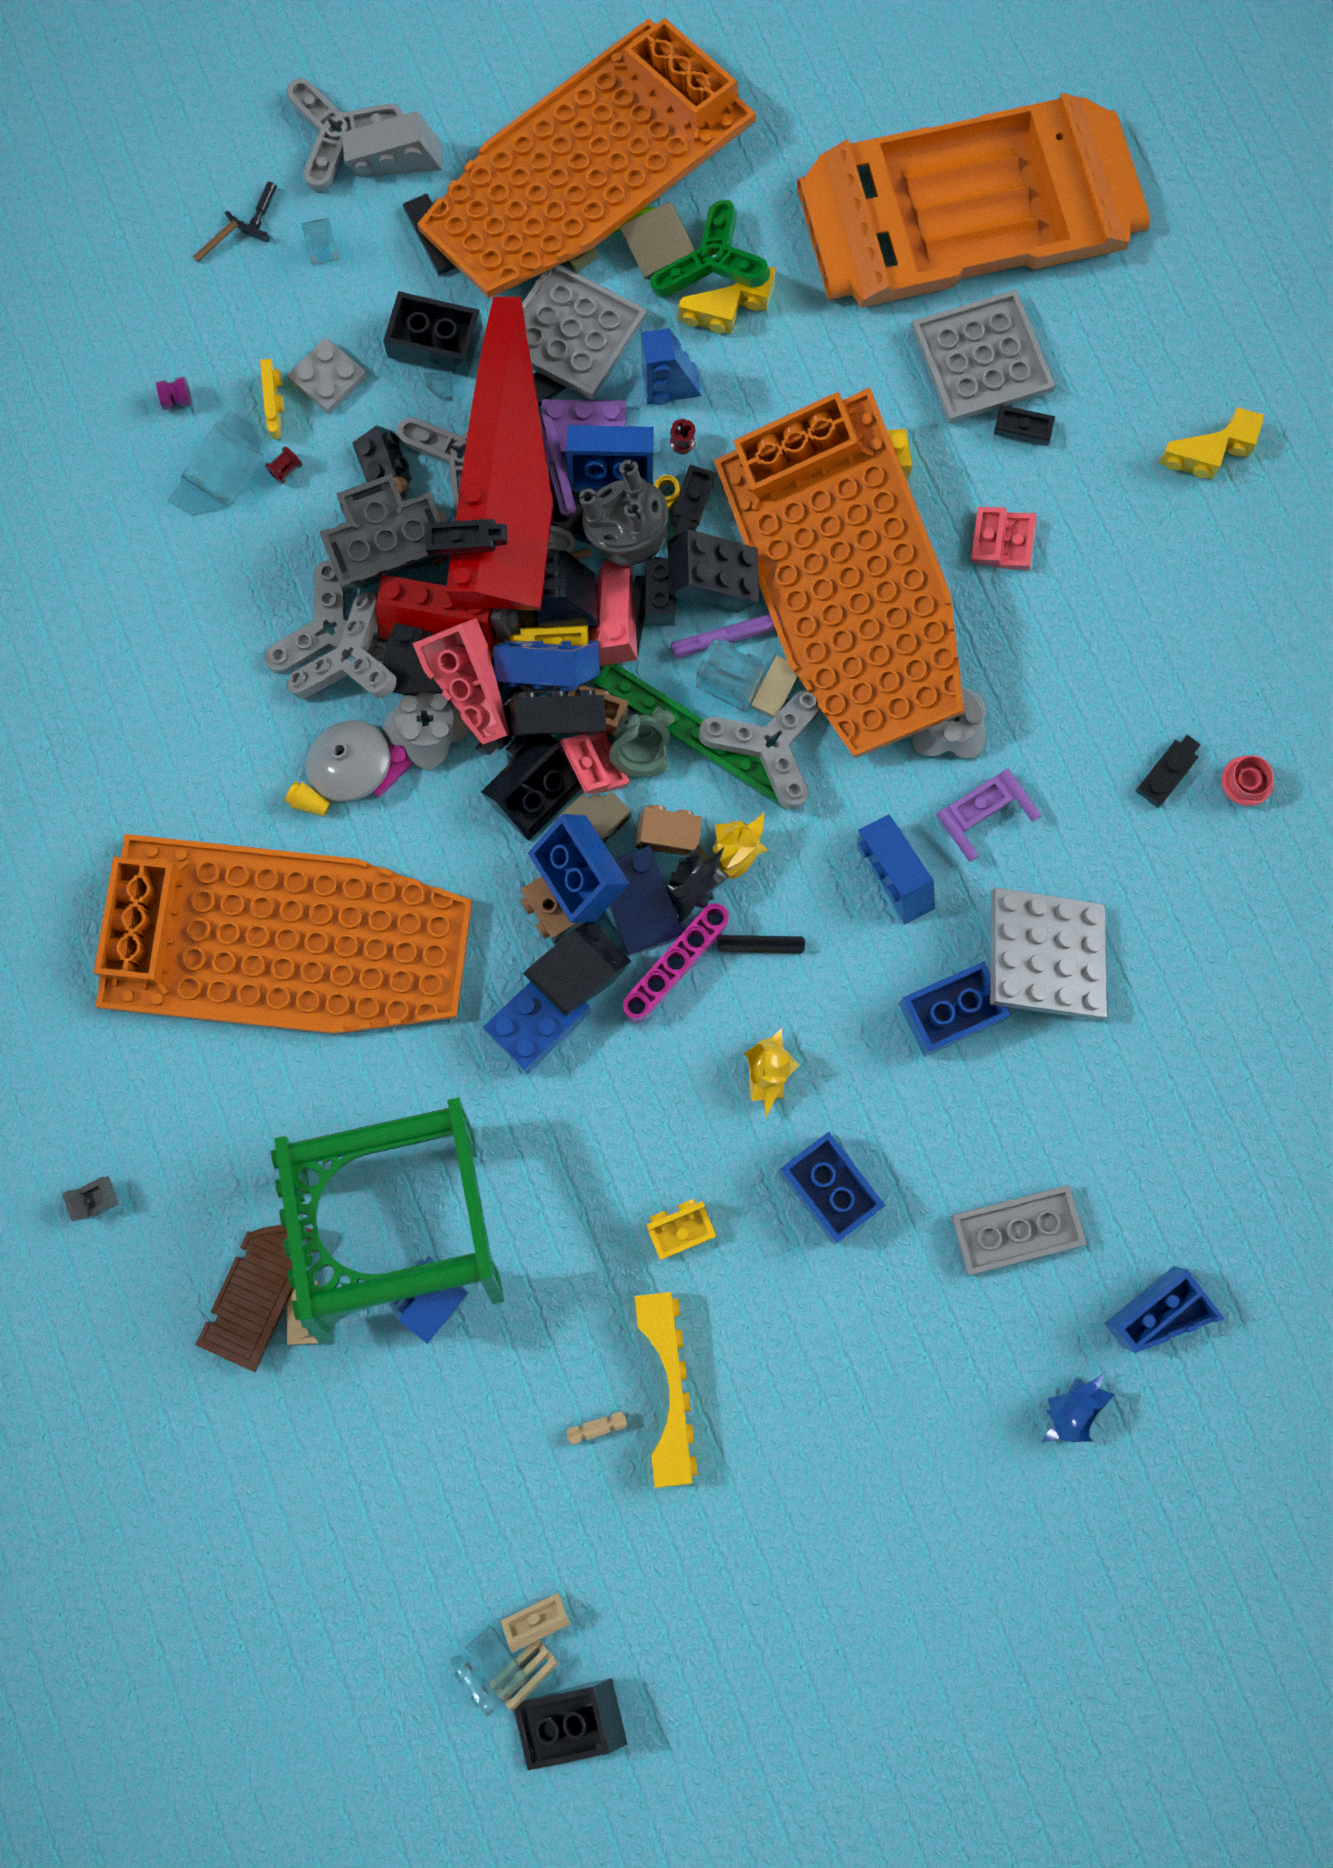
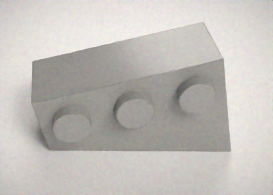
M418 111L342 132L344 162L356 176L442 170L440 140Z

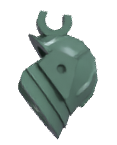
M657 707L652 716L646 713L641 715H625L613 733L617 738L609 753L613 766L620 772L633 777H652L665 772L668 767L666 744L669 741L670 735L667 727L675 720L671 712L668 710L664 712L661 707Z

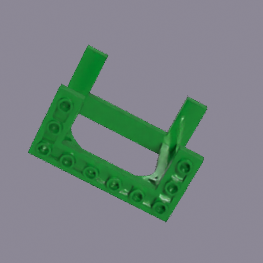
M460 1097L447 1100L449 1108L291 1143L287 1136L274 1138L275 1150H271V1158L274 1168H278L280 1178L275 1180V1187L278 1198L283 1199L284 1209L279 1210L282 1227L287 1228L288 1239H284L283 1244L286 1257L291 1258L292 1269L288 1270V1280L291 1289H295L297 1300L292 1301L293 1314L296 1320H300L302 1327L308 1330L309 1335H313L320 1344L331 1342L332 1326L353 1313L377 1305L481 1282L492 1305L505 1302L499 1270L490 1251L473 1160V1157L478 1156L473 1130ZM454 1136L475 1253L387 1273L369 1274L357 1272L341 1265L327 1252L318 1232L317 1210L325 1187L341 1168L353 1160L369 1154ZM322 1161L323 1165L332 1161V1164L328 1170H324L317 1162ZM307 1170H313L319 1175L320 1180L318 1184L309 1186ZM311 1194V1201L308 1204H303L302 1202H305L303 1196ZM309 1224L313 1225V1229L310 1232H306L305 1227ZM319 1252L320 1260L313 1264L314 1257L311 1254ZM325 1266L333 1267L334 1272L331 1280L324 1286L315 1285V1277L319 1270ZM341 1276L349 1277L350 1283L341 1282L342 1287H337Z

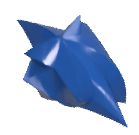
M1106 1371L1086 1384L1075 1378L1068 1394L1048 1398L1050 1409L1047 1410V1413L1054 1424L1041 1443L1056 1439L1068 1442H1093L1089 1436L1090 1427L1099 1412L1115 1395L1099 1389Z

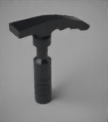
M271 181L266 183L256 206L257 212L251 218L249 224L238 220L231 212L225 211L230 222L234 220L239 225L236 228L243 233L269 242L268 233L259 230L262 224L261 218L269 208L277 185Z

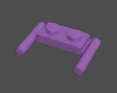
M1008 768L936 814L969 863L977 859L979 855L964 835V832L1011 803L1012 800H1017L1031 822L1036 821L1042 816Z

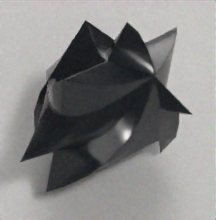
M698 845L691 857H685L687 861L679 862L676 871L672 873L670 884H667L668 887L666 888L670 898L677 905L679 923L686 919L695 906L700 908L707 907L709 900L714 899L712 892L730 877L718 868L724 847L710 858Z

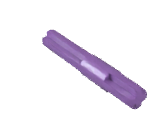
M542 415L540 421L546 462L558 509L561 515L570 517V515L576 512V506L551 417Z
M768 614L671 643V650L675 658H680L776 629L771 615Z

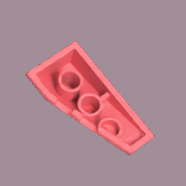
M604 561L596 583L598 625L588 626L589 641H599V666L638 660L632 566H621L610 561Z
M477 618L412 643L424 672L443 690L442 694L447 701L451 700L460 711V717L482 745L509 735L489 648Z

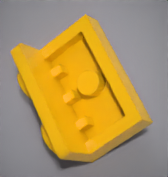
M691 1199L679 1204V1211L668 1215L667 1211H663L649 1217L651 1223L647 1224L646 1228L660 1261L717 1237L703 1201L696 1203L695 1199Z

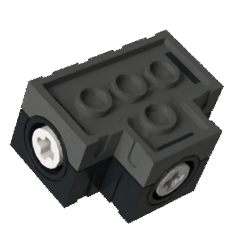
M392 474L336 493L346 522L339 524L338 527L320 531L323 544L343 595L349 594L355 589H362L379 583L382 575L395 577L406 573L407 570L417 569L433 563L434 560L439 558L444 559L451 556V554L428 556L425 550L426 523L442 522L431 492L421 494L420 497L415 499L410 498L402 501Z

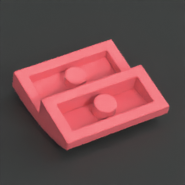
M978 507L971 562L998 568L1030 571L1037 522L1036 513H1007L1005 507Z
M606 732L592 736L580 734L561 740L560 743L585 794L614 791L625 788L630 783L627 775L617 770L610 761L609 753L612 744Z

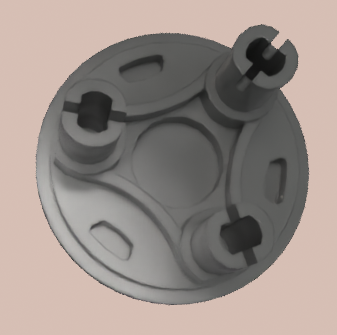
M625 460L619 467L623 480L610 483L596 493L593 489H585L580 492L579 500L584 510L582 524L588 540L599 549L600 553L608 561L621 566H633L646 562V559L653 558L663 547L667 537L668 506L660 490L654 485L645 482L644 478H641L638 464L634 461L631 463V460Z

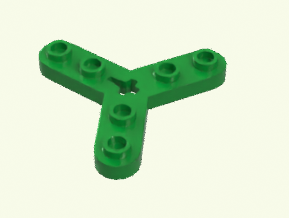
M720 200L709 208L701 248L663 267L652 275L650 285L656 296H671L711 273H716L749 287H759L768 281L770 269L766 260L731 246L737 219V212L731 201Z

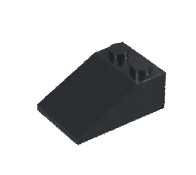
M585 922L565 936L526 969L523 974L566 1017L615 983L631 960L624 954L621 948L616 946L603 933L599 926L593 922Z
M612 1678L524 1700L514 1709L528 1771L607 1755L628 1744Z

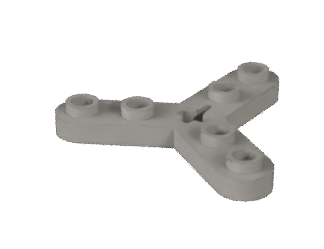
M301 78L292 81L287 88L290 103L319 132L304 171L308 187L314 191H324L333 183L344 154L342 132L403 115L401 109L394 104H384L341 113L307 79ZM329 123H331L336 128L341 127L342 131L340 133H338L337 131L332 132V128Z
M410 417L402 420L397 428L398 438L402 445L450 465L453 504L457 514L464 456L460 459L456 451L462 452L466 447L468 431L459 436L417 418Z
M330 560L321 562L315 568L314 621L267 649L265 661L272 672L277 674L288 673L330 647L333 649L338 648L347 623L345 620V595H343ZM325 625L336 626L334 628L335 633L333 635H330L328 632L324 633L326 631ZM373 635L367 653L383 665L387 641Z
M364 592L355 598L338 648L301 667L290 675L288 689L295 696L301 699L307 698L348 675L378 699L392 693L396 686L395 675L367 653L377 626V596L373 592ZM350 655L355 658L353 662L348 660Z
M807 690L799 691L766 727L719 717H710L702 722L698 732L701 743L709 748L759 757L779 803L786 809L796 810L801 808L806 802L808 789L789 746L815 719L820 708L816 703V697L812 693H809ZM778 734L779 737L775 747L767 748L765 746L766 742H770Z

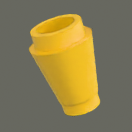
M294 781L285 798V802L290 804V808L322 817L325 816L331 804V801L304 782L300 784Z

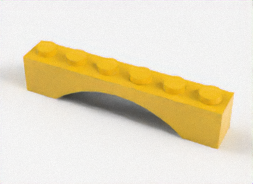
M671 1292L634 1296L637 1326L659 1353L669 1384L667 1422L660 1441L651 1454L655 1488L693 1484L692 1476L698 1475L696 1456H689L688 1444L694 1443L692 1424L686 1425L685 1412L691 1411L689 1392L682 1393L681 1380H687L685 1361H679L678 1348H684L682 1329H675L674 1317H680L678 1298H672Z

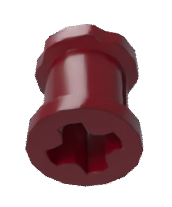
M683 418L677 419L673 422L670 429V445L673 451L678 454H688L695 446L694 435L696 429L691 421Z
M284 446L282 453L271 463L267 462L264 466L274 479L280 484H284L285 478L296 467L300 468L303 464L288 447Z

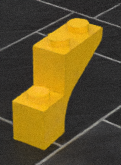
M768 266L770 277L768 281L759 287H749L737 282L730 287L683 297L678 306V321L692 327L701 326L709 328L715 333L725 332L731 334L739 305L753 311H767L775 283L776 268Z
M1237 407L1229 419L1228 426L1222 431L1170 441L1159 459V464L1166 465L1171 470H1183L1193 473L1198 478L1213 479L1221 466L1225 451H1228L1233 456L1249 457L1257 444L1264 415Z

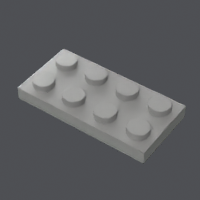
M1069 1185L950 1216L967 1276L1087 1245Z

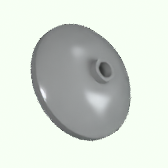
M348 720L334 724L324 730L309 749L306 759L308 780L320 795L331 801L352 802L364 798L372 793L386 777L391 761L390 747L381 731L370 723Z

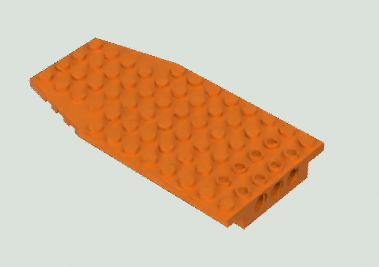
M648 18L487 140L480 147L479 155L474 161L470 160L465 165L464 173L457 181L453 180L447 187L448 192L442 199L438 198L417 223L418 229L487 298H491L593 249L757 121L756 112L738 97L737 81L671 22L663 18L655 24Z
M869 387L844 400L838 391L733 440L736 450L715 459L714 463L744 544L758 548L759 585L787 662L802 681L807 691L816 697V703L832 724L851 754L855 758L861 757L964 714L965 708L952 595L871 388Z
M125 834L121 857L113 856L94 967V974L100 977L95 1007L103 1010L333 1035L458 1018L473 902L471 899L438 887L426 885L416 879L404 877L391 870L371 865L357 858Z

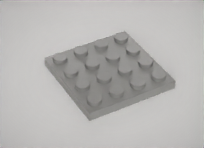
M561 265L543 272L522 303L532 369L593 400L647 317V309Z
M1017 289L912 321V331L949 424L998 409L1000 405L1008 406L1047 394L1055 389L1054 381Z
M995 887L991 891L990 1005L1100 1021L1107 1018L1105 905Z

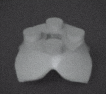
M962 687L965 713L957 716L955 721H945L913 734L912 742L915 753L933 757L939 756L946 751H952L957 757L964 759L978 757L986 740L984 727L986 705L983 698L977 692Z
M418 692V696H404L400 704L391 710L384 722L382 733L390 744L403 746L414 764L431 771L444 761L448 755L449 745L452 742L463 740L469 733L470 728L460 717V711L451 701H447L443 694ZM429 719L433 722H429V726L424 727L420 721Z

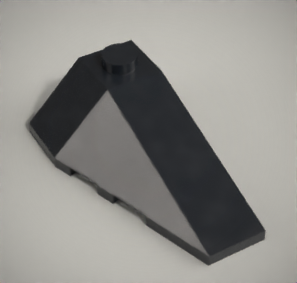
M394 624L385 647L383 666L396 677V686L392 691L393 693L406 696H418V692L442 694L443 690L433 678L430 679L424 672L412 644L435 634L408 625ZM497 682L499 693L504 682Z

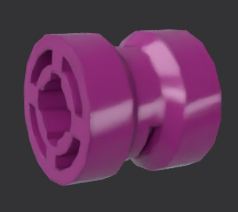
M185 376L176 378L174 382L168 383L165 380L156 382L157 393L163 410L172 409L174 405L179 404L183 407L192 405L191 394Z

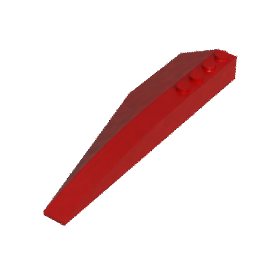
M493 296L475 383L456 521L493 519L496 524H506L507 544L495 546V551L451 554L446 592L453 607L541 610L553 498L521 297Z

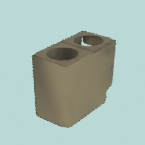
M613 792L603 797L599 794L590 795L589 797L582 794L558 816L559 818L562 814L586 815L604 844L632 817L631 810Z

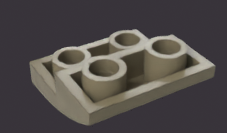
M672 202L650 210L620 227L646 279L663 267L695 251Z

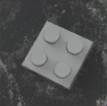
M326 337L287 375L288 380L329 415L367 377L366 371Z

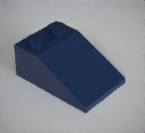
M648 846L615 859L630 885L609 906V910L628 956L681 935L683 933L651 847Z

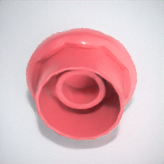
M1259 756L1236 757L1225 766L1222 772V789L1225 795L1238 805H1259L1267 800L1272 793L1274 786L1272 768L1266 760Z

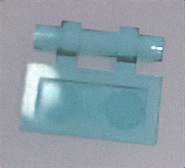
M488 1626L465 1646L472 1657L465 1662L461 1655H457L450 1662L456 1671L455 1677L460 1684H465L472 1694L470 1699L476 1708L480 1707L486 1716L496 1710V1706L490 1699L495 1692L500 1700L505 1701L529 1680L492 1626ZM478 1669L481 1670L487 1679L483 1686H481L474 1675Z

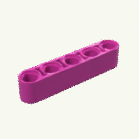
M713 903L705 907L630 991L623 1002L624 1015L629 1021L640 1023L646 1020L718 939V936L725 931L729 915L723 905ZM716 913L723 918V922L716 926L711 925L707 921V917L710 914ZM692 935H698L703 939L704 943L700 947L695 948L690 946L687 940ZM672 957H679L684 961V966L681 969L675 970L669 967L668 961ZM653 979H660L664 982L665 987L659 992H653L649 989L648 984ZM633 1001H640L645 1005V1009L640 1014H633L629 1011L628 1006Z

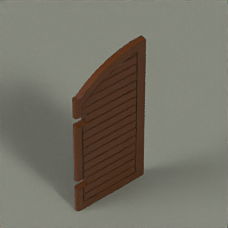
M275 1225L253 1232L247 1231L240 1247L247 1251L244 1260L240 1257H235L211 1309V1313L218 1316L214 1324L209 1321L205 1322L195 1345L250 1371H257L293 1291L288 1280V1270L292 1269L291 1258L286 1257L283 1244L284 1239H288L287 1228H283L282 1225ZM305 1227L306 1232H310L312 1230Z

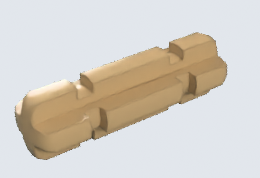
M620 1411L611 1414L609 1418L604 1416L583 1423L581 1427L577 1425L568 1428L566 1434L570 1445H575L583 1442L585 1438L590 1440L611 1433L613 1429L615 1431L627 1427L625 1414Z

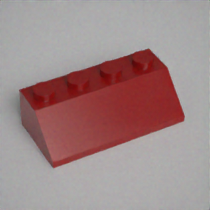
M382 575L376 600L378 638L388 641L395 623L424 629L437 634L477 618L491 655L495 630L490 621L492 608L453 607L446 592L447 586Z

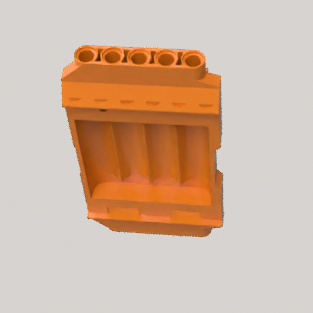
M1061 93L1059 99L980 115L977 118L931 128L925 127L851 144L849 139L825 153L820 154L805 177L797 178L799 199L827 297L829 300L853 296L861 308L953 288L960 279L1005 269L1027 266L1035 270L1126 250L1130 242V234L1148 231L1150 227L1149 211L1117 112L1115 110L1109 111L1085 97L1081 98L1066 93ZM868 165L877 197L865 198L857 170L858 166ZM886 232L897 264L887 268L877 239V234Z

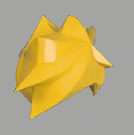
M764 812L750 824L737 820L724 824H715L716 843L712 847V851L716 854L724 847L718 868L730 876L727 879L740 877L750 868L759 854L769 851L760 843L764 825Z
M782 1028L772 1038L761 1040L754 1047L743 1053L749 1063L751 1101L762 1100L766 1118L775 1099L784 1100V1084L799 1066L790 1053L783 1048Z

